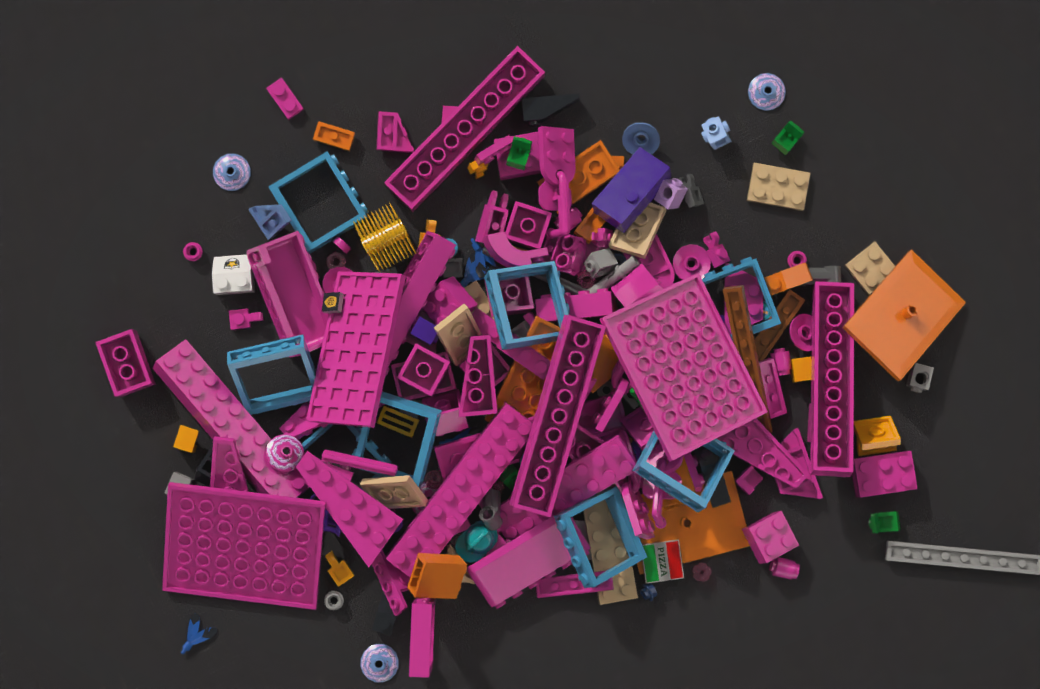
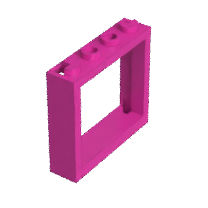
M416 598L412 603L409 677H429L433 669L436 598Z

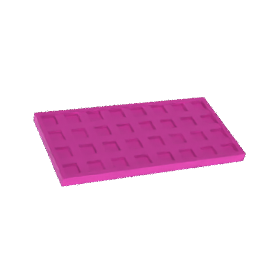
M338 271L334 292L344 294L342 312L329 313L306 421L375 427L406 278L405 275Z

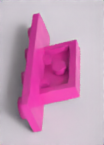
M381 550L373 561L372 566L394 615L397 616L407 608L401 592L409 591L407 587L410 577L386 560V555Z

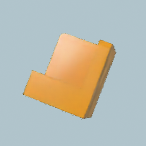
M811 357L791 359L792 383L811 380Z
M180 425L173 447L195 453L197 448L195 443L199 431L185 425Z

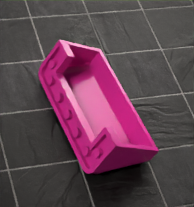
M295 231L247 250V258L280 340L303 334L309 352L322 347L329 313L322 312L325 292L318 281L319 275L312 266L311 255L304 246L305 240L299 231ZM301 354L293 355V356H289V357L301 356Z
M554 516L467 567V572L491 608L495 606L498 609L506 604L505 600L512 596L515 599L523 594L522 589L527 586L531 589L540 584L538 580L545 576L546 579L556 574L555 570L562 567L565 569L572 565L571 556L568 549L564 546L563 537L556 527L557 523ZM571 517L587 556L590 554L588 550L591 547L576 521Z

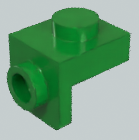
M789 121L771 144L786 155L804 134V131L798 125Z
M514 136L506 165L525 170L532 141Z
M511 464L499 476V479L511 491L514 489L519 470Z
M898 511L871 514L869 527L872 529V532L900 531Z

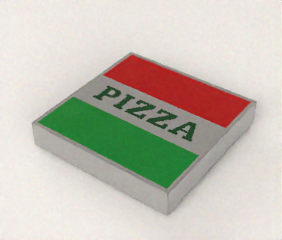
M679 539L642 544L647 558L642 560L646 584L684 578Z

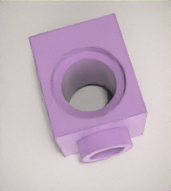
M676 178L663 180L654 200L668 210L679 208L688 188L682 185V181Z

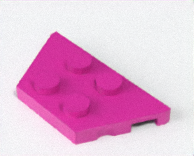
M744 271L724 277V288L744 285L751 325L763 320V294L757 278ZM724 298V325L730 335L732 333Z
M795 428L780 444L807 471L809 476L797 488H793L774 478L779 493L821 499L823 496L816 476L810 475V460L799 428Z

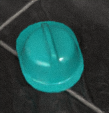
M482 521L475 522L457 539L456 553L466 562L480 560L497 543V530H489Z

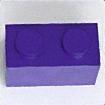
M419 317L410 335L429 346L431 343L436 344L439 339L434 330L436 325Z

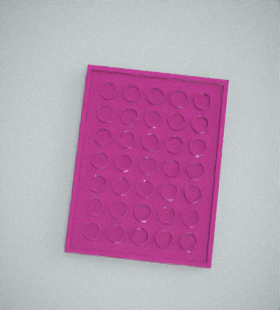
M699 272L599 319L601 324L606 326L605 332L669 462L768 412Z
M169 482L162 591L316 610L326 501Z

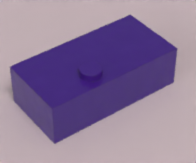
M639 147L592 202L594 213L622 233H625L654 199L663 180L671 179L670 167Z

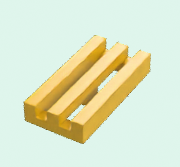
M383 406L377 420V424L411 438L419 423L418 419L387 406ZM388 411L413 421L414 424L413 426L386 415L385 412ZM385 418L411 429L410 433L383 422L382 419Z

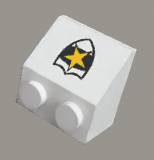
M247 254L214 257L212 269L214 294L228 295L255 292L254 273L249 264Z

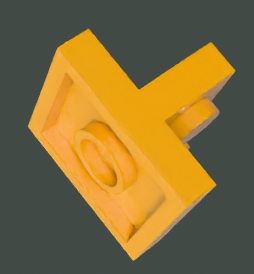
M891 416L854 421L858 456L897 451V445H901V438Z

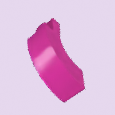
M506 231L489 234L482 238L488 253L498 263L508 268L542 262L543 258L549 255L547 247L530 251L516 249L508 241Z

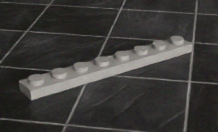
M887 541L885 560L1040 575V555Z

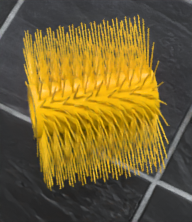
M391 204L390 207L397 220L394 219L387 205L386 207L393 223L384 208L383 211L390 224L387 223L379 209L386 225L384 226L376 212L383 228L380 227L373 213L372 216L378 229L370 216L369 219L375 232L365 215L364 218L371 233L364 220H362V223L366 230L363 229L358 219L357 222L361 229L354 223L367 254L372 258L371 260H373L379 272L380 270L374 256L382 269L383 266L377 253L386 268L384 258L391 267L386 253L394 264L387 247H389L397 263L398 260L391 245L401 260L394 243L404 259L405 256L398 241L407 256L408 253L401 240L404 241L412 255L405 240L407 238L415 252L407 230Z

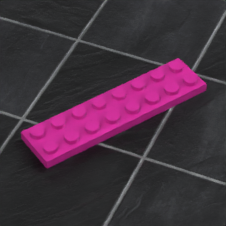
M619 435L565 466L551 517L566 508L568 509L579 502L585 501L634 472L632 470L637 461ZM511 497L500 505V517L503 521L500 530L504 537L510 541L551 518L512 507L509 504Z

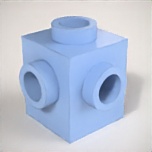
M719 116L709 118L706 123L702 124L704 131L701 134L705 142H709L714 150L732 142L728 134L730 128L727 122L722 121Z

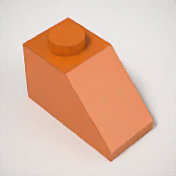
M806 262L764 278L771 296L813 280Z

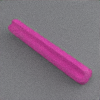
M324 450L322 453V460L391 476H396L398 466L391 463L331 450Z

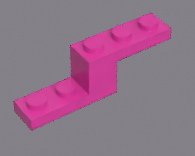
M476 307L472 316L481 334L490 335L491 342L496 344L498 349L544 380L551 361L530 346L502 350L495 320ZM512 332L513 339L520 338Z

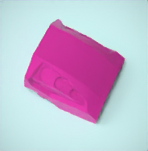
M570 234L553 239L546 237L543 248L547 247L549 255L544 257L542 262L538 263L555 261L558 271L575 276L581 270L587 253L586 240Z
M644 264L637 266L627 277L611 287L613 294L624 307L663 289Z

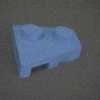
M282 204L254 206L248 209L267 240L274 238L292 221Z

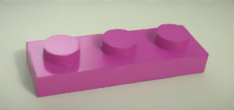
M774 358L759 361L770 419L787 413Z

